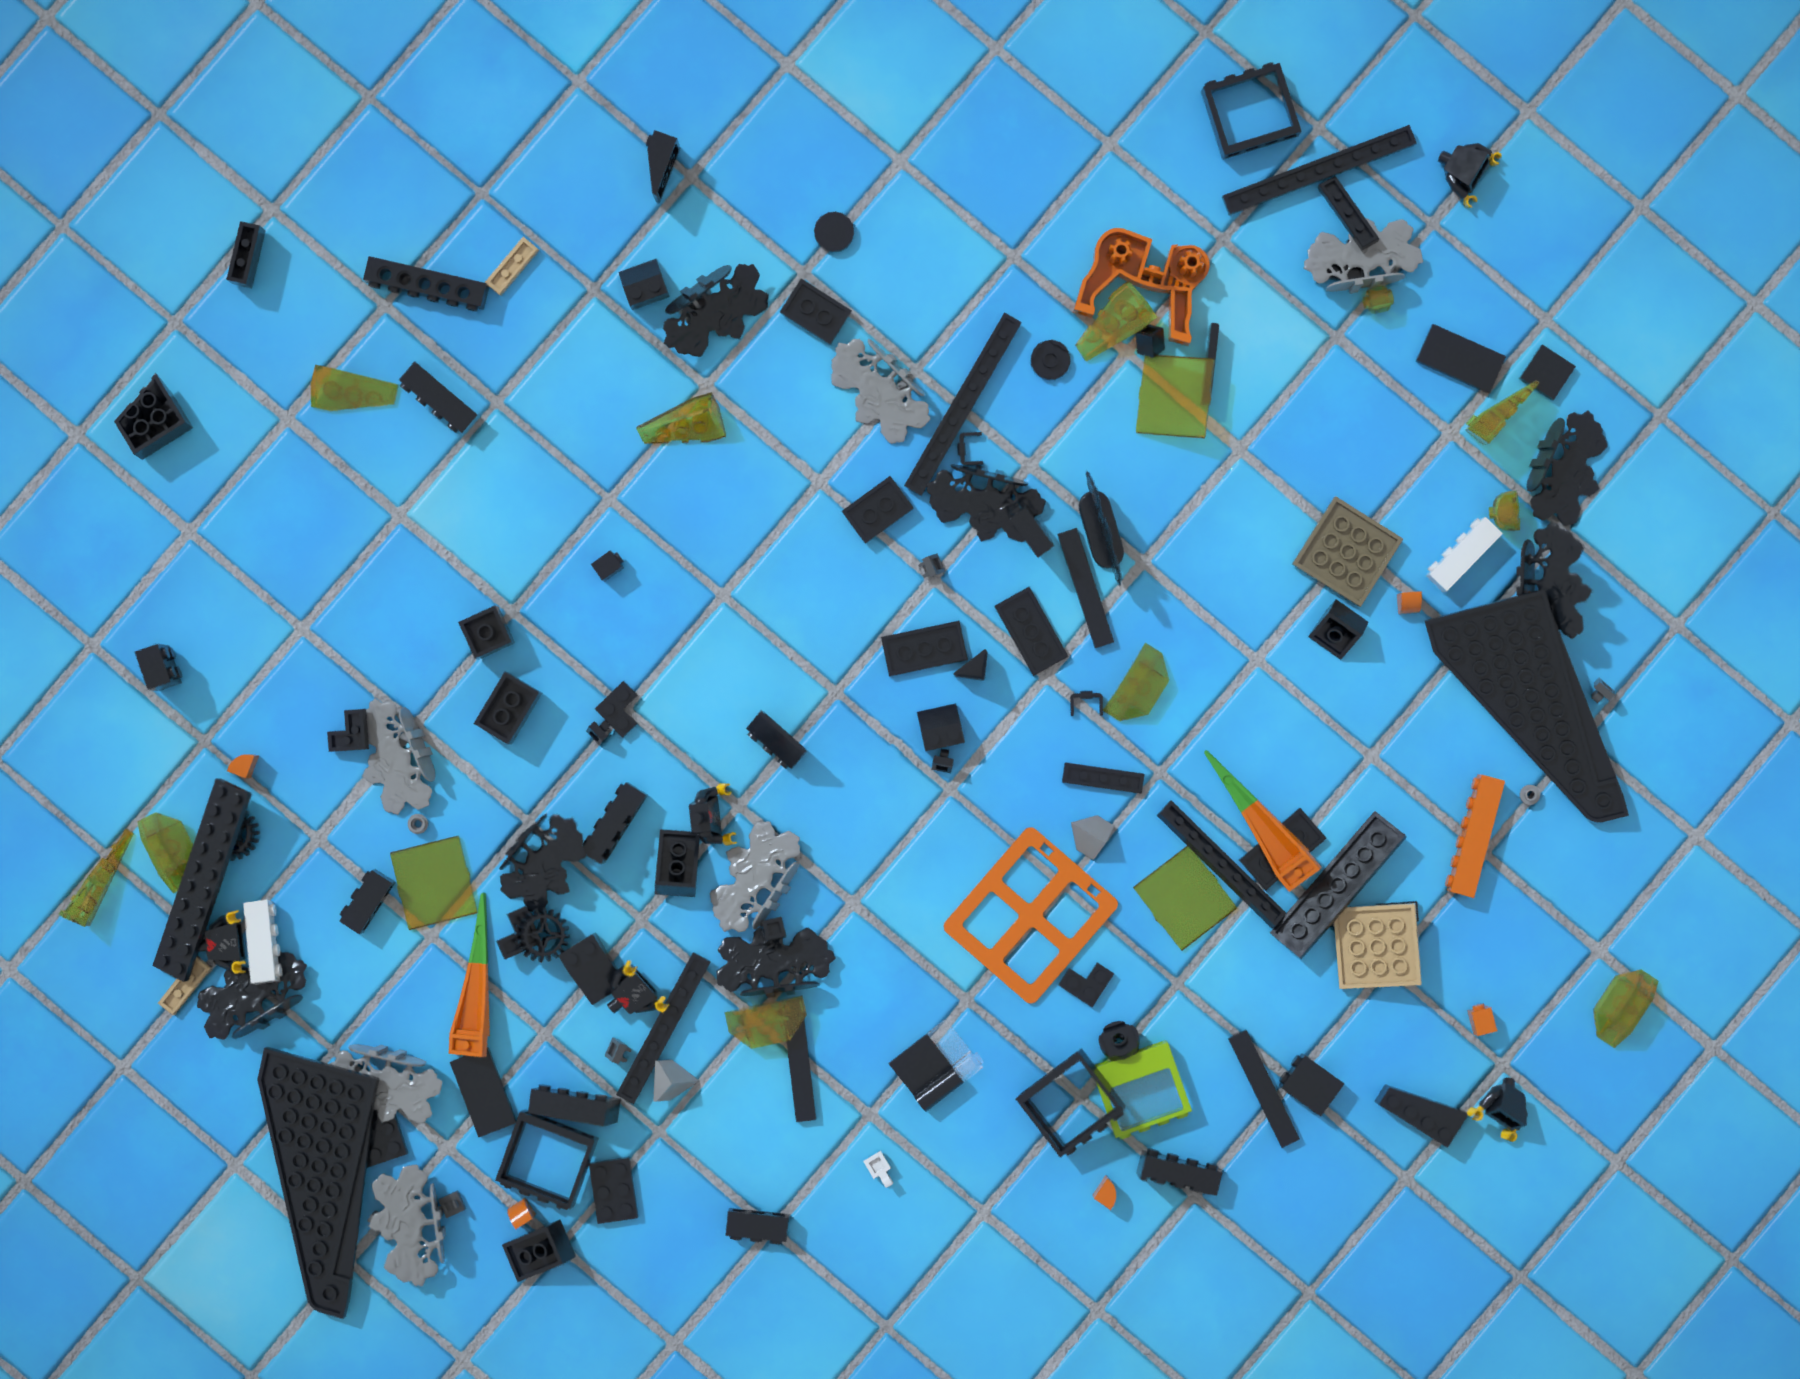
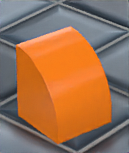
M1422 591L1397 594L1398 614L1419 613L1422 605Z
M246 754L236 757L230 763L227 772L243 778H251L259 755Z
M1105 1175L1092 1196L1096 1201L1111 1210L1116 1201V1190L1110 1178Z
M523 1198L507 1209L509 1219L515 1230L533 1219L536 1215L526 1198Z

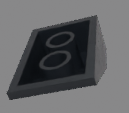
M654 130L653 135L648 136L646 146L648 147L652 194L655 201L660 203L681 147L677 138Z
M660 829L655 894L695 897L700 843L698 835L689 831Z
M596 932L558 955L568 973L592 1005L611 994V981L614 972L618 968Z
M560 1219L502 1244L517 1282L560 1266L576 1257Z

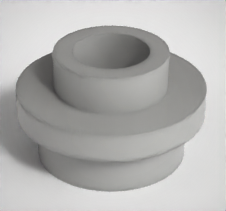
M1525 785L1520 790L1519 796L1523 803L1533 805L1539 801L1540 791L1534 785ZM1529 791L1533 792V797L1531 799H1529L1527 796V793Z
M414 814L408 820V828L414 834H421L427 830L428 820L422 814ZM417 820H420L422 823L420 828L415 826Z

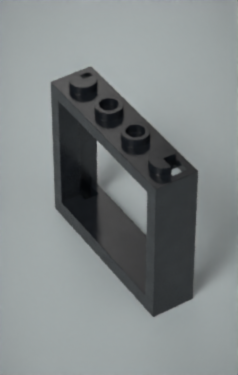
M1270 62L1258 70L1251 68L1245 70L1239 76L1235 74L1228 75L1220 82H1216V80L1205 83L1201 90L1222 160L1297 137L1302 132L1280 63L1274 64ZM1274 73L1291 126L1228 146L1212 92Z
M1082 1048L1016 1098L1017 1102L1059 1157H1062L1064 1154L1069 1156L1077 1150L1075 1146L1079 1143L1086 1144L1093 1138L1091 1134L1095 1131H1098V1133L1102 1132L1108 1127L1107 1123L1110 1120L1116 1121L1124 1115L1122 1111L1126 1108V1105ZM1080 1061L1115 1108L1064 1144L1030 1098Z
M522 1110L517 1118L495 1181L500 1182V1185H503L504 1188L511 1189L513 1187L518 1189V1192L522 1195L530 1196L531 1194L537 1196V1200L543 1203H555L559 1209H571L575 1206L599 1138L541 1115L528 1113V1110ZM526 1123L588 1146L569 1198L508 1175Z

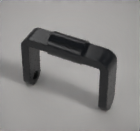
M982 432L961 433L959 443H957L961 464L964 466L983 465V461L965 462L966 449L963 438L967 436H982Z
M1080 691V693L1071 694L1070 716H1074V698L1078 697L1080 699L1099 697V715L1103 716L1102 694L1093 693L1092 691Z

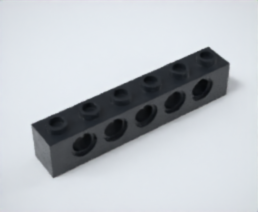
M368 256L363 277L368 286L375 289H380V286L387 287L388 291L399 294L400 291L408 292V296L419 298V295L427 297V300L437 303L439 300L447 301V305L458 307V304L466 306V309L475 312L478 309L484 310L489 286L483 282ZM391 272V278L386 281L383 280V274ZM406 276H410V283L407 285H403L402 279ZM424 281H430L428 289L424 290L421 288ZM444 285L450 286V291L447 294H441V288ZM466 289L469 290V296L462 299L460 297L461 292Z

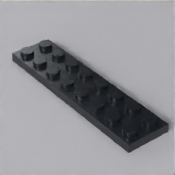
M1374 811L1272 929L1270 934L1302 960L1407 838L1406 835Z

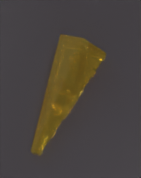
M129 829L123 831L124 833L118 842L111 846L112 850L107 858L100 860L85 879L77 894L70 898L71 902L66 910H61L58 915L83 927L91 926L134 835Z

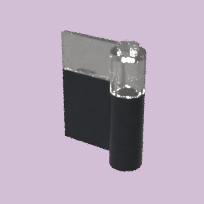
M944 1019L890 1061L889 1065L911 1091L922 1109L927 1112L981 1070L984 1061L977 1052L973 1054L947 1019Z

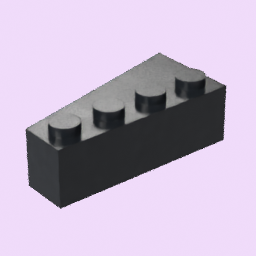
M415 361L399 379L402 382L399 385L407 393L414 392L417 395L416 400L424 407L428 404L433 408L431 413L440 420L442 418L446 419L449 422L447 426L455 433L458 430L463 433L477 416L472 409Z
M626 782L624 785L620 784L615 792L616 798L613 802L610 800L604 809L605 815L602 819L599 818L593 827L595 830L591 835L587 836L583 843L586 856L599 864L606 863L648 794L629 782Z
M539 1084V1087L531 1089L528 1113L604 1127L618 1122L621 1098L599 1094L593 1095L584 1091L571 1092L567 1088L551 1089L550 1085Z
M1386 1084L1375 1099L1376 1103L1447 1148L1468 1116L1465 1110Z
M1148 1148L1147 1151H1141L1136 1174L1143 1181H1147L1149 1177L1150 1180L1157 1184L1164 1185L1168 1181L1170 1185L1176 1188L1185 1189L1188 1186L1192 1191L1217 1196L1223 1172L1218 1169V1165L1213 1163L1202 1165L1198 1164L1199 1161L1196 1159L1187 1158V1160H1182L1176 1154L1167 1153L1166 1156L1159 1154V1151L1156 1149Z

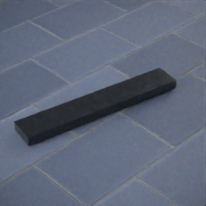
M1077 528L1057 534L1094 648L1113 643L1114 640Z
M802 999L782 1001L796 1122L816 1120Z
M1245 1029L1229 1037L1228 1040L1281 1148L1300 1140L1247 1030Z

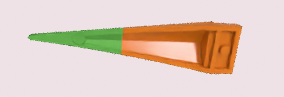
M1205 750V756L1228 790L1259 843L1276 877L1290 892L1319 871L1321 866L1310 854L1309 849L1209 751Z
M481 893L468 967L449 1033V1054L487 1057V1036H490L486 893Z

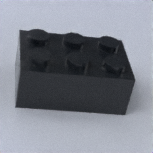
M504 672L473 724L501 741L512 745L541 697L542 692L509 672Z

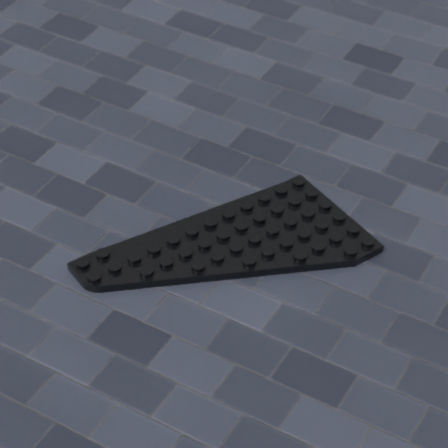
M1545 588L1425 620L1434 654L1586 818L1594 822H1605L1629 816L1622 790L1550 609Z
M266 1047L263 1051L257 1080L306 1298L309 1305L315 1311L344 1319L351 1296L375 1096L380 1078Z

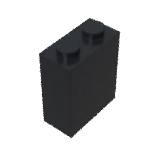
M1017 501L1008 508L1007 515L1009 520L1037 557H1040L1054 547L1052 539L1024 501L1020 503Z
M1301 1053L1300 1056L1297 1055L1292 1060L1291 1069L1282 1074L1279 1079L1281 1082L1279 1086L1316 1114L1322 1116L1344 1083Z

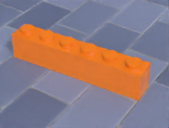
M1477 774V778L1474 777L1471 784L1473 793L1466 803L1467 815L1463 817L1461 822L1462 834L1456 840L1457 853L1453 855L1450 866L1453 868L1451 875L1447 876L1445 886H1447L1446 891L1474 898L1503 792L1504 780Z

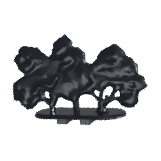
M738 264L730 280L725 278L730 274L731 266H722L706 277L704 275L696 279L698 283L693 287L683 288L680 291L682 295L672 301L665 309L667 314H674L682 309L683 312L679 319L669 318L664 322L663 329L667 335L664 344L668 348L674 347L679 354L701 357L708 346V336L712 330H715L718 336L726 337L730 335L732 338L740 339L745 328L742 320L743 315L756 316L768 308V293L755 289L760 277L755 265ZM720 282V291L718 293L707 294L708 290ZM727 284H731L733 286L732 289H729ZM703 296L705 299L704 306L698 310L691 309L689 304ZM692 312H696L697 316H693ZM687 313H689L691 317V321L688 326L685 325V318L688 317ZM680 320L682 321V326L678 325Z
M1589 410L1582 415L1575 412L1569 414L1567 417L1569 430L1564 435L1565 421L1563 418H1558L1549 428L1545 439L1540 440L1537 446L1540 451L1537 458L1532 459L1530 463L1532 470L1527 481V491H1535L1542 484V491L1530 500L1531 507L1534 510L1532 514L1538 519L1545 521L1556 513L1562 526L1573 525L1578 521L1581 510L1578 496L1586 495L1589 497L1599 490L1597 482L1593 479V469L1586 465V460L1600 455L1608 447L1606 437L1603 435L1601 424L1594 421V415ZM1572 428H1575V429H1576V432H1570V431H1571ZM1569 436H1577V439L1573 442L1565 441V439H1569ZM1561 443L1564 449L1561 459L1555 460L1553 456L1558 444ZM1550 463H1551V464H1552V476H1551V477H1545V475H1546V473H1547V471H1548V468H1549V466H1550ZM1546 485H1549L1551 490H1547Z
M951 464L953 469L964 472L965 476L954 479L949 471L942 470L937 473L935 481L926 484L927 492L931 495L929 503L936 511L939 520L942 523L955 521L965 512L971 515L969 523L974 529H977L980 541L993 538L997 529L1002 528L1007 533L1008 538L1024 542L1023 537L1009 520L1007 515L1008 508L1017 501L1019 503L1024 501L1033 515L1037 516L1042 514L1046 502L1045 499L1040 497L1036 489H1030L1024 493L1017 492L1015 485L1027 486L1028 482L1005 476L1004 471L996 469L995 473L985 471V467L976 465L975 469ZM972 476L988 478L987 487L983 490L974 488L970 482ZM955 481V484L951 486L950 482ZM993 481L1010 483L1005 492H1000L997 488L993 487ZM966 482L962 490H955V487L959 483L963 485V483ZM968 485L971 486V491L967 490ZM1012 494L1015 495V500L1011 499Z
M1086 470L1085 474L1089 492L1085 493L1079 502L1082 524L1095 562L1100 567L1112 568L1115 580L1120 587L1122 576L1119 563L1124 556L1120 534L1108 497L1098 491L1090 472Z
M1550 521L1546 528L1537 529L1534 532L1533 538L1540 547L1536 555L1535 547L1531 540H1525L1522 546L1521 566L1517 567V575H1520V586L1516 588V595L1535 591V585L1538 586V590L1545 588L1550 609L1558 629L1564 635L1573 639L1577 634H1581L1584 629L1582 615L1578 613L1574 606L1577 603L1586 602L1593 590L1588 585L1582 583V579L1577 573H1570L1568 568L1580 558L1584 546L1578 539L1574 538L1568 529H1560L1557 523ZM1550 550L1551 553L1547 558L1540 559V557H1543V552ZM1546 561L1547 566L1543 565L1542 562ZM1535 563H1539L1544 570L1543 578L1540 580H1535Z
M545 813L535 824L520 834L516 839L517 843L505 853L508 857L499 868V870H503L510 863L514 864V871L512 873H505L500 876V883L502 885L500 891L510 899L523 897V902L528 911L533 912L534 908H538L541 913L542 907H546L548 903V890L555 892L557 895L570 892L569 886L565 881L567 872L561 866L562 861L577 862L586 857L583 835L577 830V823L574 821V818L564 819L559 814H553L549 820L550 829L542 831L539 828L548 816ZM555 828L557 832H552L551 830ZM534 834L539 836L542 842L540 849L537 851H533L527 846L528 841ZM549 834L556 835V839L549 840L545 837V835L547 837L549 836ZM523 848L528 852L525 863L515 860ZM518 869H520L523 872L522 875L519 874Z
M759 927L754 932L751 944L740 937H726L723 939L718 952L723 959L727 960V964L717 971V984L724 986L730 992L736 991L743 983H748L752 986V989L742 991L740 996L765 994L767 998L775 997V993L778 992L794 995L795 990L819 986L818 982H803V978L809 973L819 978L826 977L829 973V964L836 957L833 951L828 950L827 941L817 936L810 928H805L797 933L791 944L785 946L783 938L770 941L768 945H764ZM806 962L808 964L805 971L801 970L800 974L799 967L802 963ZM813 965L814 970L810 971L809 968ZM789 971L795 975V983L779 985L778 976L780 973ZM748 973L751 974L752 980L747 978ZM761 977L773 980L774 986L757 987Z
M280 951L278 963L282 966V976H280L279 982H284V990H280L281 994L278 992L279 982L251 984L250 969L247 967L242 968L245 973H234L231 970H226L224 973L226 983L224 988L211 986L202 990L198 995L197 1007L204 1012H210V1016L204 1025L208 1037L224 1040L228 1037L231 1027L236 1024L241 1025L232 1034V1038L237 1039L256 1029L267 1028L270 1026L269 1021L274 1018L281 1019L286 1016L287 1013L285 1011L303 999L302 995H293L285 999V995L289 989L301 990L305 987L304 971L307 964L303 960H296L291 953H282ZM288 981L291 982V985L289 987H287ZM275 990L276 995L271 994V991ZM267 997L277 998L278 1004L266 1011L263 1010L261 1005L264 999ZM255 1011L260 1013V1015L245 1023L246 1013ZM233 1015H236L239 1020L235 1021Z

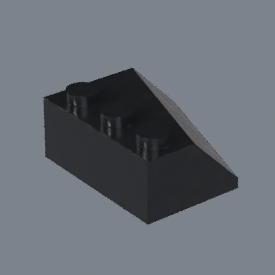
M157 373L152 376L150 383L140 390L138 397L132 403H129L114 421L133 454L141 460L193 428L176 398Z

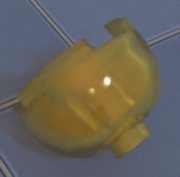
M1517 490L1499 494L1493 501V507H1489L1490 519H1494L1496 526L1505 531L1520 530V509Z

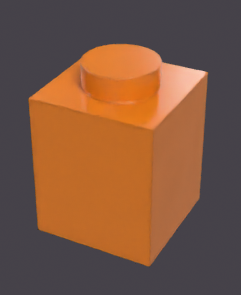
M1477 1004L1472 1006L1473 1009L1467 1010L1474 1035L1481 1036L1497 1031L1491 1007Z

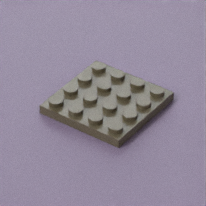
M1334 496L1292 565L1358 607H1361L1403 538Z

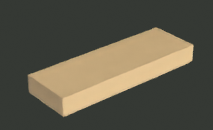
M522 237L485 283L502 296L539 252V249Z
M197 955L189 981L183 982L176 979L158 1004L173 1016L176 1015L212 969V966Z

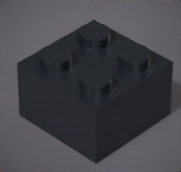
M496 605L458 622L470 650L477 660L515 643L500 608Z
M155 644L135 651L147 690L161 691L182 683L180 679L182 678V672L178 666L176 667L174 661L176 655L172 647Z

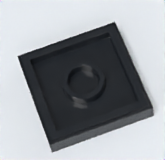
M1542 344L1519 379L1549 399L1554 400L1576 366Z

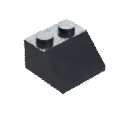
M656 259L618 272L632 310L670 297Z
M1335 599L1308 637L1339 659H1342L1363 635L1369 622Z
M956 703L917 712L925 751L965 743Z

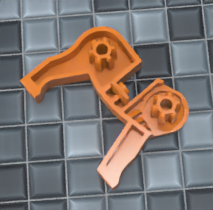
M1113 228L1106 231L1096 244L1093 265L1081 283L1073 313L1092 318L1095 312L1094 299L1117 277H1120L1137 287L1154 292L1168 293L1169 341L1189 346L1192 339L1189 331V320L1192 314V290L1208 274L1210 264L1207 254L1201 248L1194 245H1171L1164 270L1160 272L1161 268L1154 265L1144 268L1152 239L1123 228Z

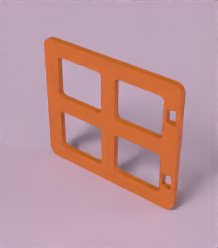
M1028 827L945 921L944 930L1024 1001L1035 1003L1117 909L1118 902L1115 897L1033 827ZM1043 843L1053 850L1049 856L1040 849ZM1032 846L1058 868V872L1031 903H1027L1002 881V878L1027 848ZM1069 882L1077 884L1099 904L1096 911L1072 938H1067L1043 917V912ZM1090 884L1100 891L1096 897L1087 890ZM994 892L1015 910L1019 917L991 949H988L963 927V922L988 893ZM1034 927L1059 949V953L1032 984H1028L1007 966L1003 959L1029 928Z

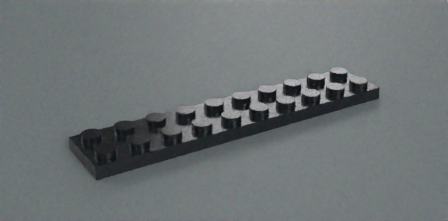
M221 778L215 779L152 965L183 982L189 981L252 796L251 792Z

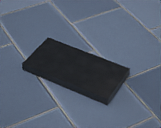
M1432 324L1416 358V362L1489 394L1506 356Z
M1030 587L994 606L1033 676L1068 657Z
M960 621L881 637L889 676L968 660Z
M1298 808L1282 822L1309 849V852L1313 851L1326 839L1301 808ZM1259 843L1239 859L1265 891L1279 880Z
M487 1047V1057L463 1056L450 1062L478 1138L516 1123V1117L489 1047Z

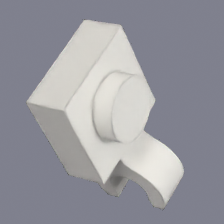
M881 1150L863 1161L873 1179L879 1176L886 1188L893 1184L891 1177L886 1172L891 1167Z

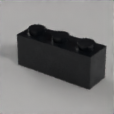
M240 221L226 279L234 285L252 288L266 231L260 225Z
M376 869L365 873L361 880L364 883L360 889L356 888L350 897L353 899L350 905H345L340 912L342 917L339 922L358 934L364 933L396 883Z
M729 1208L725 1236H730L732 1240L750 1238L752 1242L770 1240L772 1244H782V1242L787 1240L789 1214Z

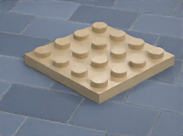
M1415 903L1346 907L1334 921L1339 989L1422 985Z

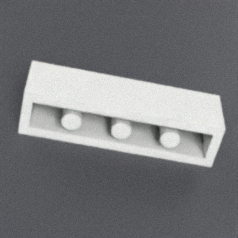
M1486 517L1476 518L1469 527L1471 529L1467 534L1463 532L1455 540L1457 544L1453 548L1448 547L1441 554L1443 558L1439 562L1435 561L1427 569L1429 573L1426 577L1442 592L1448 591L1503 534Z
M270 900L243 903L251 984L279 982L280 976H282V966L278 963L280 946L276 942V936H278V926L274 922V916L277 914L276 906Z

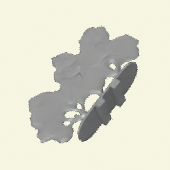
M1365 218L1379 237V241L1362 251L1350 234L1348 235L1350 241L1344 244L1335 235L1320 232L1315 239V243L1307 250L1308 259L1304 261L1303 268L1312 273L1313 280L1317 283H1325L1331 275L1340 278L1341 281L1326 287V291L1329 292L1349 290V293H1357L1360 288L1369 287V291L1377 290L1380 285L1394 283L1405 278L1403 273H1391L1395 267H1400L1407 272H1414L1418 264L1423 262L1421 249L1407 243L1411 239L1412 232L1414 231L1413 228L1405 220L1400 219L1389 222L1387 227L1380 232L1373 221ZM1390 259L1393 260V264L1391 266H1389ZM1337 264L1340 266L1343 273L1340 274V271L1336 272L1332 265ZM1348 265V270L1345 271L1344 266ZM1378 266H1381L1386 274L1370 276L1369 274L1371 270ZM1355 267L1363 269L1364 277L1348 279L1347 273L1349 270ZM1327 269H1330L1332 273H1327Z
M853 339L848 344L838 343V346L835 348L837 355L831 360V368L833 370L831 381L832 385L842 389H859L860 394L855 397V406L858 408L855 421L869 424L871 421L879 419L881 433L889 443L895 444L896 442L905 441L907 426L921 429L931 420L928 415V404L911 398L912 390L920 396H925V393L910 378L912 373L907 368L901 369L895 363L898 359L893 354H886L871 339H868V344L876 352L875 356L865 354V346L860 339ZM862 353L864 356L859 358L858 355ZM867 359L868 362L872 360V363L868 366L860 365L862 360ZM880 360H884L893 369L888 377H882L877 372V363ZM874 366V371L871 372L870 367ZM898 374L909 385L908 388L898 390L894 377ZM907 396V401L903 402V398Z
M374 698L369 703L366 714L369 744L376 747V753L369 756V766L364 770L362 777L372 784H384L380 797L386 812L398 815L404 808L405 802H408L417 810L425 808L430 804L429 799L431 798L432 789L427 784L422 783L420 776L422 774L426 780L431 782L435 780V770L430 759V755L433 753L430 747L426 748L422 739L425 733L422 728L418 729L413 715L406 707H402L399 710L400 724L395 720V715L397 714L395 703L391 701L381 703ZM392 717L393 720L389 721L387 718ZM394 724V728H398V730L391 731L387 729L386 725ZM402 732H405L410 748L408 749L402 748L399 743V737ZM394 733H398L396 738H394ZM412 752L418 767L411 766L410 764ZM416 774V778L411 779V776Z
M757 822L749 834V849L738 846L726 851L727 858L731 862L729 866L730 875L735 877L736 881L731 885H720L710 892L714 917L720 920V927L724 932L730 929L738 932L746 931L749 925L748 915L753 912H758L752 924L753 929H757L761 922L767 918L771 910H777L780 905L777 902L782 893H788L791 888L788 884L799 868L800 863L794 862L786 869L785 862L800 854V846L798 844L800 837L790 831L775 836V830L771 822ZM776 860L781 861L780 866L776 863ZM775 872L783 873L775 888L771 886L773 874ZM766 888L771 894L764 905L761 906L757 903L756 896L759 890ZM749 903L753 905V908L750 906L749 910H743L741 906ZM746 913L745 917H742L740 914Z
M353 1044L349 1045V1049L364 1055L362 1058L354 1060L348 1051L342 1050L337 1053L335 1062L329 1063L355 1071V1067L358 1064L362 1065L364 1062L365 1065L359 1072L380 1078L375 1096L374 1110L378 1111L381 1123L393 1119L399 1109L403 1110L408 1119L417 1123H424L432 1115L427 1099L439 1095L441 1091L442 1080L437 1078V1074L433 1069L425 1070L422 1073H415L412 1069V1066H424L426 1061L408 1056L405 1050L399 1049L392 1052L388 1051V1046L384 1045L371 1047ZM375 1057L386 1060L385 1068L383 1070L374 1069L369 1063L370 1058ZM350 1062H355L354 1065L351 1067ZM391 1062L407 1065L402 1073H399L391 1067ZM367 1066L370 1067V1071L366 1070ZM410 1074L413 1075L412 1081L409 1080Z
M416 1164L403 1167L398 1180H395L392 1176L381 1174L378 1180L372 1183L375 1199L380 1201L385 1208L383 1211L374 1214L368 1227L374 1231H380L381 1236L386 1240L394 1239L397 1242L396 1247L387 1255L384 1269L390 1274L396 1275L403 1283L412 1281L415 1286L422 1287L427 1278L434 1277L438 1272L437 1264L430 1259L434 1248L438 1249L440 1262L442 1264L445 1262L443 1239L446 1235L445 1226L441 1227L440 1224L443 1210L441 1206L438 1207L435 1185L432 1183L430 1186L431 1197H426L422 1193V1189L428 1180V1175L424 1171L419 1170V1166ZM418 1195L421 1199L415 1200L414 1196ZM431 1202L433 1219L427 1220L421 1211V1207ZM434 1224L436 1240L428 1242L422 1236V1228L425 1225ZM423 1241L425 1242V1245L421 1246L419 1242ZM428 1247V1249H425L426 1254L419 1258V1251L422 1248ZM425 1258H428L427 1263H423Z

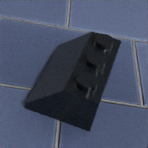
M762 710L746 728L749 731L747 735L755 742L758 740L764 744L762 748L770 756L774 753L779 758L777 762L785 769L788 766L792 769L808 752L806 748Z

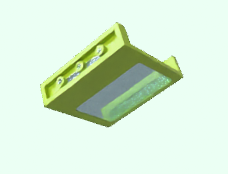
M1166 1040L1141 1048L1137 1054L1127 1059L1107 1060L1095 1065L1126 1105V1108L1122 1111L1124 1115L1116 1121L1110 1120L1115 1138H1128L1132 1132L1137 1130L1139 1133L1151 1129V1125L1158 1124V1126L1167 1124L1170 1122L1169 1119L1187 1117L1188 1112L1192 1111ZM1097 1084L1104 1107L1108 1113L1115 1106Z

